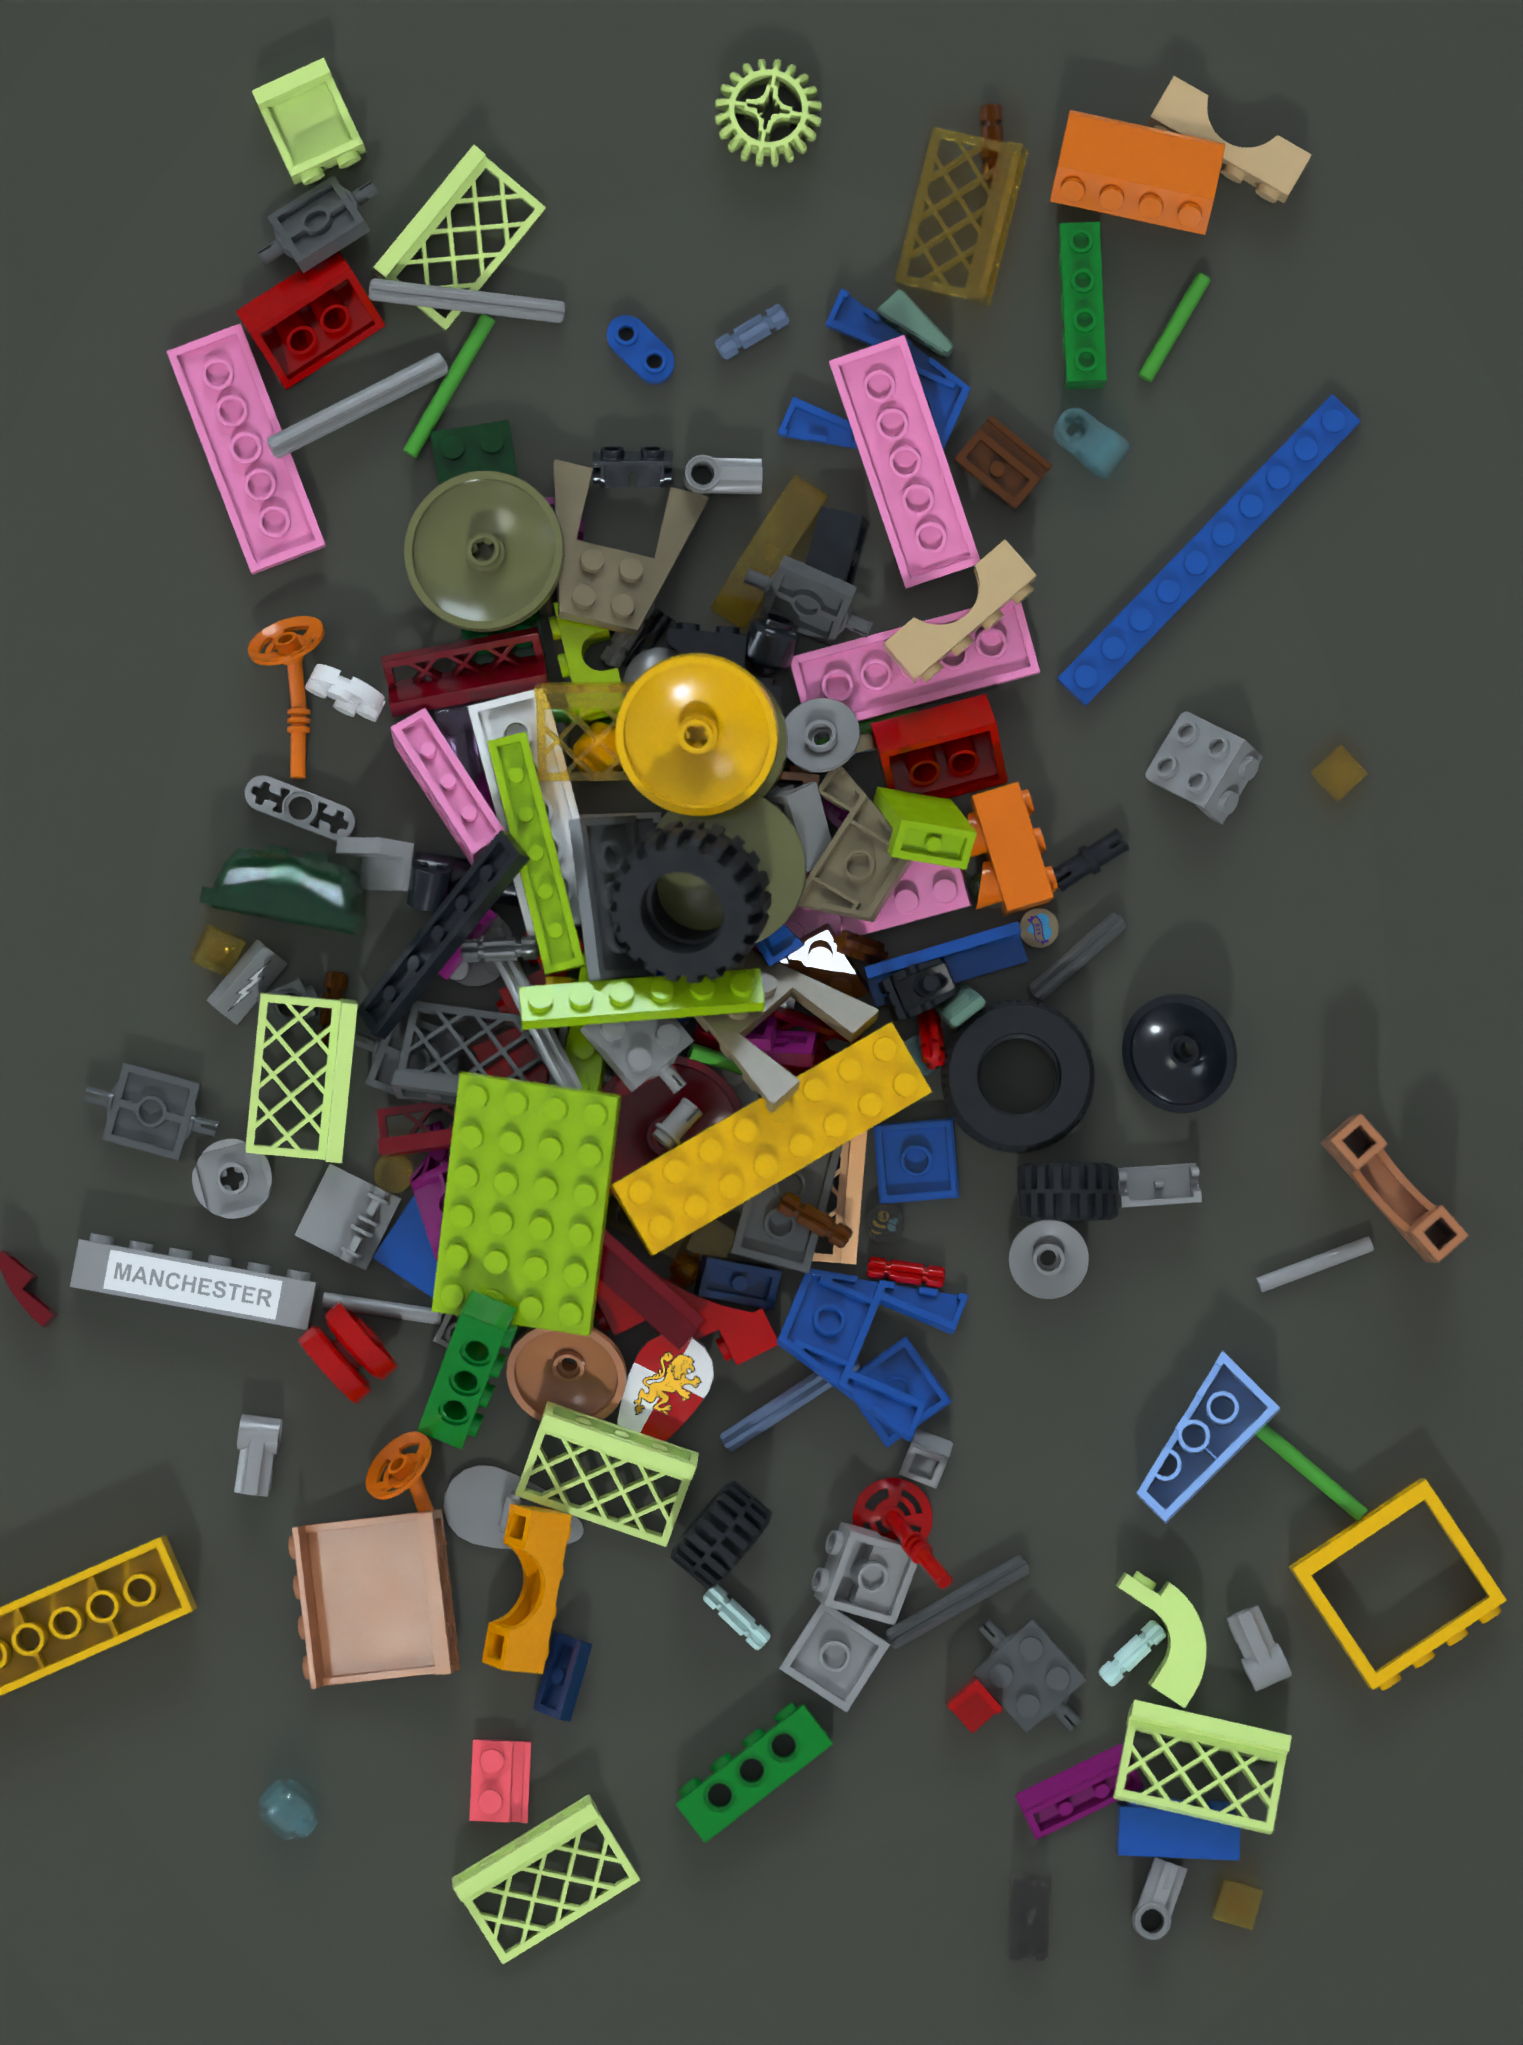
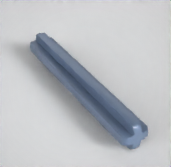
M856 1360L853 1371H857L860 1368L858 1360ZM815 1372L722 1432L720 1435L721 1442L729 1452L735 1451L831 1388L832 1385Z

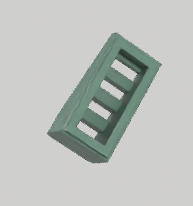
M898 289L877 309V315L881 317V320L945 359L952 354L953 344L903 290Z
M966 984L957 987L959 993L934 1007L950 1030L953 1029V1031L985 1006L986 1001L982 996Z

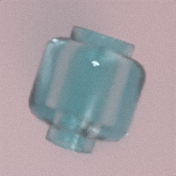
M294 1780L285 1782L275 1781L264 1791L258 1801V1804L261 1806L259 1810L260 1820L283 1840H290L297 1836L301 1839L305 1838L318 1823V1820L315 1818L318 1811L317 1800Z

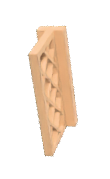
M867 1130L842 1145L840 1168L836 1170L834 1176L835 1178L839 1175L838 1191L833 1185L831 1187V1191L837 1197V1208L828 1215L833 1217L836 1214L835 1223L841 1222L851 1228L853 1231L852 1236L843 1248L833 1245V1254L814 1252L812 1261L856 1265Z

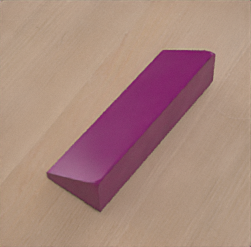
M1122 1743L1016 1794L1015 1797L1036 1840L1118 1801L1113 1796L1123 1749ZM1130 1757V1761H1129V1766H1128V1767H1130L1131 1765H1133V1761H1132L1131 1757ZM1137 1770L1127 1775L1124 1790L1136 1792L1144 1788Z

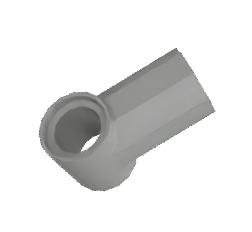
M697 455L690 459L686 465L683 477L684 485L688 491L706 496L709 494H762V459L712 458L708 455ZM696 467H706L711 471L713 479L708 484H698L691 477L692 470Z
M242 1414L237 1438V1449L240 1452L234 1492L254 1496H269L274 1457L279 1452L281 1442L282 1419Z
M1258 1605L1241 1610L1226 1618L1234 1640L1243 1656L1241 1658L1242 1665L1255 1692L1292 1676L1287 1660L1279 1644H1275Z
M1157 1857L1153 1858L1139 1902L1131 1916L1132 1927L1138 1934L1152 1940L1162 1938L1167 1934L1171 1925V1916L1188 1870L1187 1868ZM1156 1909L1160 1913L1161 1924L1155 1931H1145L1141 1926V1916L1147 1910Z

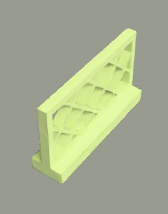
M473 145L371 271L381 279L400 281L396 277L406 265L423 264L425 285H430L428 264L451 262L453 285H442L441 287L470 288L469 290L479 291L546 207L490 161L483 151ZM484 169L488 170L498 179L500 195L477 197L476 179ZM504 185L515 194L505 195ZM471 187L472 198L461 199ZM522 199L534 210L524 222L508 223L506 200ZM500 201L503 223L480 225L478 202ZM473 203L475 226L452 228L451 210L456 204ZM446 217L447 228L436 229ZM520 227L510 239L509 228ZM503 229L505 246L502 250L495 253H483L481 231ZM475 231L478 254L455 256L453 233ZM448 234L449 257L427 258L426 240L430 235ZM421 248L422 259L411 260ZM494 258L493 261L489 264V266L485 269L484 259ZM478 259L480 277L475 283L458 284L456 261ZM417 306L445 331L461 313V311L452 310L444 318L433 308Z
M260 992L245 1153L320 1159L326 1162L342 1163L358 1007L356 1000L341 998L336 1000ZM268 1002L286 1004L295 1017L276 1031L266 1019ZM293 1005H301L307 1007L299 1013ZM314 1007L332 1008L330 1025L319 1034H316L303 1019V1016ZM297 1021H300L313 1038L298 1051L294 1052L281 1037V1034ZM267 1026L273 1035L264 1041L265 1028ZM327 1033H329L328 1047L321 1040ZM275 1039H278L291 1056L276 1069L272 1070L263 1059V1049ZM317 1042L327 1054V1061L323 1067L312 1074L299 1056ZM295 1060L309 1078L290 1092L277 1074ZM263 1066L269 1074L260 1081ZM325 1072L323 1087L317 1078ZM273 1078L287 1096L268 1110L259 1099V1089ZM313 1082L323 1093V1101L321 1105L309 1114L295 1096ZM291 1100L305 1118L287 1132L273 1114ZM259 1106L265 1114L256 1121ZM321 1112L319 1126L313 1118ZM268 1118L283 1134L272 1145L254 1144L256 1128ZM310 1122L319 1133L318 1150L300 1148L291 1136ZM288 1140L293 1147H282L280 1145Z
M547 1401L515 1496L667 1547L690 1481H692L697 1468L699 1453ZM545 1434L562 1439L567 1451L548 1459L541 1446ZM571 1443H574V1444H577V1445H580V1446H577V1447L573 1448V1446H572ZM589 1449L600 1452L605 1464L586 1472L578 1454ZM538 1455L542 1463L534 1466ZM609 1456H612V1457H615V1458H618V1459H615V1460L611 1461V1459H610ZM571 1458L580 1476L561 1484L552 1466ZM627 1462L638 1465L643 1477L624 1485L616 1467ZM546 1469L555 1486L544 1492L526 1487L530 1476ZM647 1469L653 1470L655 1472L649 1474ZM609 1471L618 1489L599 1497L590 1479ZM665 1475L681 1480L678 1491L664 1498L661 1497L654 1483V1480ZM584 1482L593 1500L582 1505L570 1502L564 1490ZM647 1484L656 1501L636 1509L628 1492ZM559 1494L560 1498L554 1497L553 1495ZM622 1495L631 1513L619 1518L608 1515L602 1503ZM674 1502L669 1513L666 1505ZM597 1507L598 1511L592 1510L591 1508ZM660 1508L667 1521L663 1533L646 1528L640 1516ZM635 1520L636 1524L630 1523L629 1521Z
M1134 1699L1128 1711L1127 1728L1115 1785L1114 1799L1271 1835L1273 1833L1286 1757L1290 1750L1291 1735ZM1135 1731L1151 1735L1159 1748L1142 1758L1133 1745ZM1162 1737L1171 1739V1741L1165 1743ZM1179 1742L1191 1744L1199 1756L1183 1767L1180 1766L1169 1749ZM1202 1747L1210 1748V1750L1205 1753ZM1218 1751L1230 1753L1238 1765L1223 1776L1218 1773L1209 1759L1210 1756ZM1163 1753L1176 1772L1158 1782L1146 1763ZM1132 1755L1136 1763L1128 1767L1130 1756ZM1241 1756L1249 1757L1250 1759L1244 1762ZM1258 1760L1275 1763L1273 1778L1263 1785L1259 1784L1248 1766ZM1203 1762L1215 1781L1197 1791L1185 1772ZM1139 1767L1152 1785V1787L1142 1793L1124 1790L1127 1775ZM1242 1771L1254 1790L1237 1800L1225 1781ZM1177 1777H1180L1191 1794L1190 1797L1182 1802L1170 1800L1162 1788ZM1217 1786L1220 1787L1231 1803L1230 1806L1220 1812L1211 1810L1201 1797ZM1271 1786L1270 1797H1268L1264 1790ZM1156 1791L1159 1797L1150 1796V1794ZM1258 1795L1267 1808L1265 1822L1250 1819L1241 1805ZM1195 1800L1199 1807L1189 1804ZM1235 1809L1239 1816L1228 1813Z
M590 1794L452 1877L454 1891L461 1902L463 1901L502 1964L515 1958L640 1881L639 1875L599 1813ZM594 1825L598 1826L604 1836L600 1852L578 1847L581 1834ZM574 1838L573 1846L565 1844ZM608 1844L615 1855L606 1853ZM555 1849L570 1852L566 1873L544 1868L547 1854ZM576 1854L598 1858L594 1879L572 1874ZM540 1859L538 1867L531 1865L532 1863ZM604 1860L620 1863L627 1873L626 1877L616 1883L599 1880ZM521 1870L535 1873L536 1878L532 1894L509 1889L512 1876ZM542 1875L564 1880L559 1900L537 1895ZM505 1881L504 1888L497 1887L498 1884ZM570 1881L592 1886L587 1901L580 1905L565 1901ZM597 1887L604 1889L600 1893L596 1894ZM485 1892L502 1895L497 1915L481 1912L474 1899ZM507 1896L530 1901L525 1921L503 1917ZM535 1902L557 1907L554 1921L546 1926L531 1923ZM563 1908L570 1910L561 1916ZM486 1920L495 1922L493 1931ZM500 1924L523 1928L520 1942L504 1950L497 1939ZM528 1929L536 1931L527 1937Z

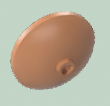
M593 1327L590 1336L530 1328L518 1338L511 1349L507 1361L506 1377L510 1392L518 1405L540 1422L547 1401L603 1420L617 1408L623 1397L627 1381V1370L623 1356L617 1346L607 1335ZM565 1358L574 1359L576 1363H568Z

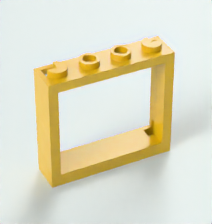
M1424 1478L1418 1479L1364 1515L1359 1521H1355L1288 1566L1367 1686L1372 1690L1380 1687L1382 1691L1390 1688L1402 1679L1399 1674L1401 1671L1412 1664L1415 1669L1423 1666L1435 1657L1434 1649L1444 1642L1448 1646L1459 1642L1469 1634L1466 1629L1477 1620H1480L1482 1624L1490 1621L1502 1612L1499 1606L1507 1601L1428 1481ZM1424 1500L1487 1594V1597L1375 1671L1311 1575Z

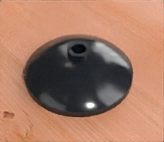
M1168 994L1147 1002L1132 1016L1123 1036L1122 1058L1129 1080L1144 1099L1154 1106L1169 1112L1191 1113L1212 1105L1227 1091L1236 1072L1237 1048L1229 1025L1214 1007L1194 996ZM1186 1042H1189L1193 1045V1054H1190L1186 1051Z

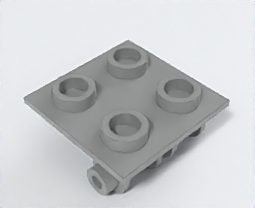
M329 1164L297 1228L295 1236L352 1265L367 1270L401 1198Z

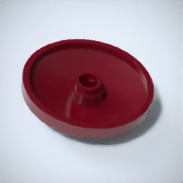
M677 1056L672 1067L687 1084L675 1094H673L660 1076L646 1080L633 1092L628 1089L617 1074L610 1078L602 1087L601 1092L621 1095L610 1185L669 1151L653 1137L652 1133L656 1130L655 1124L657 1122L662 1124L683 1098L691 1101L697 1107L696 1111L700 1110L703 1115L680 1138L681 1143L740 1110L742 1105L732 1087L710 1067L696 1060ZM610 1188L609 1193H610L613 1197H615L614 1193L612 1192V1190H611V1188Z

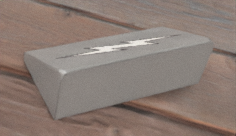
M257 939L206 1001L238 1025L257 1002L256 997L260 996V992L264 993L288 964Z

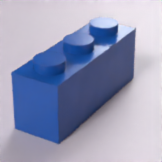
M1169 1798V1799L1172 1800V1801H1176V1802H1182V1801H1184V1800L1187 1799V1798ZM1228 1800L1207 1801V1805L1211 1810L1219 1812L1231 1805ZM1131 1802L1117 1803L1115 1851L1118 1855L1239 1861L1241 1828ZM1235 1809L1228 1813L1239 1816Z

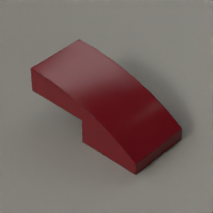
M1 1251L0 1269L13 1295L36 1322L42 1327H48L58 1314L28 1290L38 1276L8 1251Z

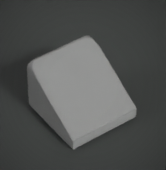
M917 1429L913 1435L899 1475L937 1488L950 1457L953 1443Z

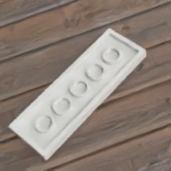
M546 687L468 706L496 818L505 832L508 833L509 830L487 741L522 732L527 733L575 927L582 926L568 821L580 818ZM518 873L513 882L528 936H535L520 873Z

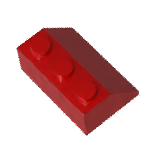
M339 251L304 273L301 269L235 311L286 390L386 326L354 272Z
M986 693L871 723L876 752L886 788L947 799L1008 783L997 723Z

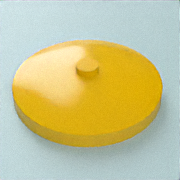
M689 653L660 661L646 670L634 682L619 709L615 739L621 765L629 780L643 796L671 812L690 816H706L732 809L743 803L758 790L769 774L775 760L779 729L771 699L763 686L751 673L723 657L704 653Z

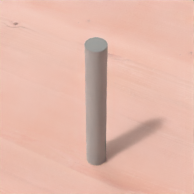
M1366 1236L1257 1277L1256 1280L1263 1293L1372 1252L1374 1247L1370 1237Z
M324 1292L322 1308L331 1309L341 1301L354 1313L441 1325L443 1313L431 1312V1307Z

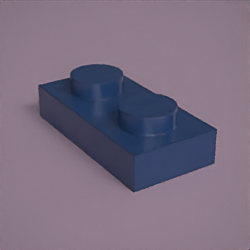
M703 1254L694 1293L701 1297L773 1310L782 1271L777 1267Z
M554 1633L533 1710L558 1720L571 1721L593 1644L567 1634Z

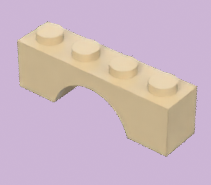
M1174 76L1151 114L1148 126L1225 143L1220 172L1236 183H1241L1244 180L1256 187L1255 193L1271 203H1276L1277 200L1285 203L1312 154L1279 135L1257 147L1244 148L1227 143L1218 136L1210 124L1207 112L1209 95Z
M1006 539L975 564L973 571L978 587L977 600L964 617L944 625L929 624L914 617L884 642L883 649L913 684L921 678L926 683L944 668L940 662L951 652L956 657L959 656L974 642L970 637L981 626L986 631L992 628L1004 617L1001 611L1002 608L1012 600L1018 605L1035 590L1031 584L1035 581L1037 575Z

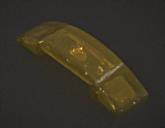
M795 475L747 546L710 609L745 630L764 600L763 591L742 583L748 568L750 567L757 572L771 577L778 570L783 556L790 557L829 496Z

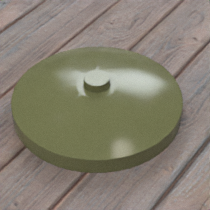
M475 471L461 474L445 481L432 490L414 512L408 525L404 543V560L407 575L420 600L430 611L445 622L458 628L478 632L506 629L525 621L535 614L547 602L557 587L565 559V543L562 528L550 504L527 482L510 474L496 471Z
M754 793L738 806L713 815L690 816L668 811L656 828L664 829L668 823L679 820L683 822L684 827L691 820L704 821V828L708 829L717 824L726 828L724 834L731 839L737 834L745 841L743 845L745 851L748 854L751 851H755L761 861L757 869L758 871L764 870L767 872L770 883L764 891L771 893V907L767 911L769 919L766 927L760 934L757 942L771 936L788 921L802 897L806 881L807 864L800 835L789 817L778 806L765 797ZM680 872L665 874L659 878L657 883L659 900L667 914L677 923L695 930H709L722 924L724 914L721 901L714 889L704 880L697 876Z

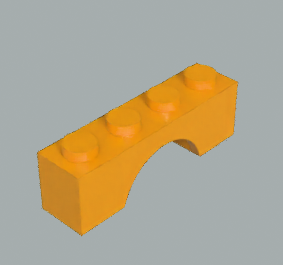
M510 1504L503 1544L511 1548L521 1562L523 1585L520 1596L512 1609L501 1618L489 1622L482 1663L505 1671L543 1674L545 1661L549 1655L552 1622L556 1616L559 1583L564 1573L563 1561L567 1541L571 1534L570 1523L572 1515L551 1508Z

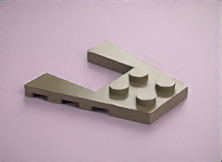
M554 459L552 467L554 512L560 522L565 543L564 566L557 584L558 618L637 636L664 582L670 575L677 558L690 538L702 512L705 510L709 496L670 487L654 558L577 540L593 468Z
M751 950L733 970L760 968L765 998L764 1011L694 1016V1018L706 1033L708 1031L712 1033L720 1043L721 1052L728 1060L732 1059L743 1072L742 1078L752 1091L757 1090L766 1101L765 1107L769 1112L773 1113L799 1090L800 1080L744 1038L790 997L851 1043L878 1020L879 1010L780 963L770 967L761 954Z

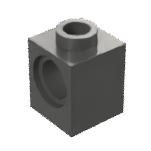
M300 978L267 992L319 998L313 984L305 986L304 981ZM260 996L256 997L258 1004L260 1002ZM268 1002L266 1019L276 1031L295 1017L285 1016L281 1011L280 1003ZM302 1006L300 1012L307 1006ZM314 1007L303 1016L306 1022L319 1017L315 1009L317 1007ZM297 1021L288 1030H291L302 1024L300 1023V1021Z

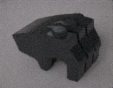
M944 957L909 966L878 983L881 993L886 994L883 998L887 1007L892 1008L890 1014L894 1022H902L924 1013L959 993Z

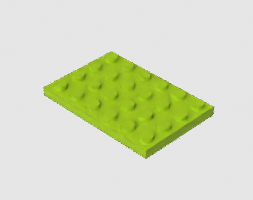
M464 1071L459 1074L431 1312L460 1316L471 1290H474L517 1308L511 1323L513 1325L590 1336L592 1334L621 1095Z

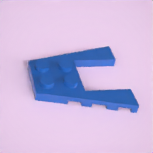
M842 288L825 324L826 328L867 346H873L903 335L895 331L881 320V317L868 307L863 306L850 296L849 292ZM906 338L944 450L971 387L935 359L927 356L913 345L912 341ZM796 397L792 398L777 432L778 436L858 449L848 420Z
M810 1268L809 1274L804 1273L776 1344L903 1439L910 1442L926 1401L853 1371L870 1325L880 1304L952 1335L969 1295L963 1293L958 1295L938 1292V1289L921 1286L919 1288L895 1285V1282L884 1280L875 1282L857 1279L858 1276Z

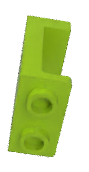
M877 787L873 804L893 828L887 849L891 857L967 870L977 832L951 799Z

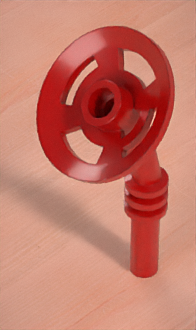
M884 1478L868 1485L855 1502L852 1517L853 1525L864 1528L863 1523L869 1522L871 1529L877 1531L882 1537L896 1541V1538H899L901 1548L910 1557L912 1562L920 1564L939 1588L944 1589L948 1587L952 1582V1577L932 1554V1546L926 1540L931 1531L933 1515L931 1505L924 1492L912 1482L901 1478ZM888 1489L889 1498L881 1501L874 1511L865 1508L866 1503L875 1493ZM903 1490L916 1498L922 1513L916 1514L913 1504L907 1498L901 1496ZM899 1501L907 1506L910 1515L905 1516L903 1511L897 1507ZM881 1520L883 1526L888 1529L887 1535L877 1528L875 1521ZM911 1525L921 1528L920 1531H913Z

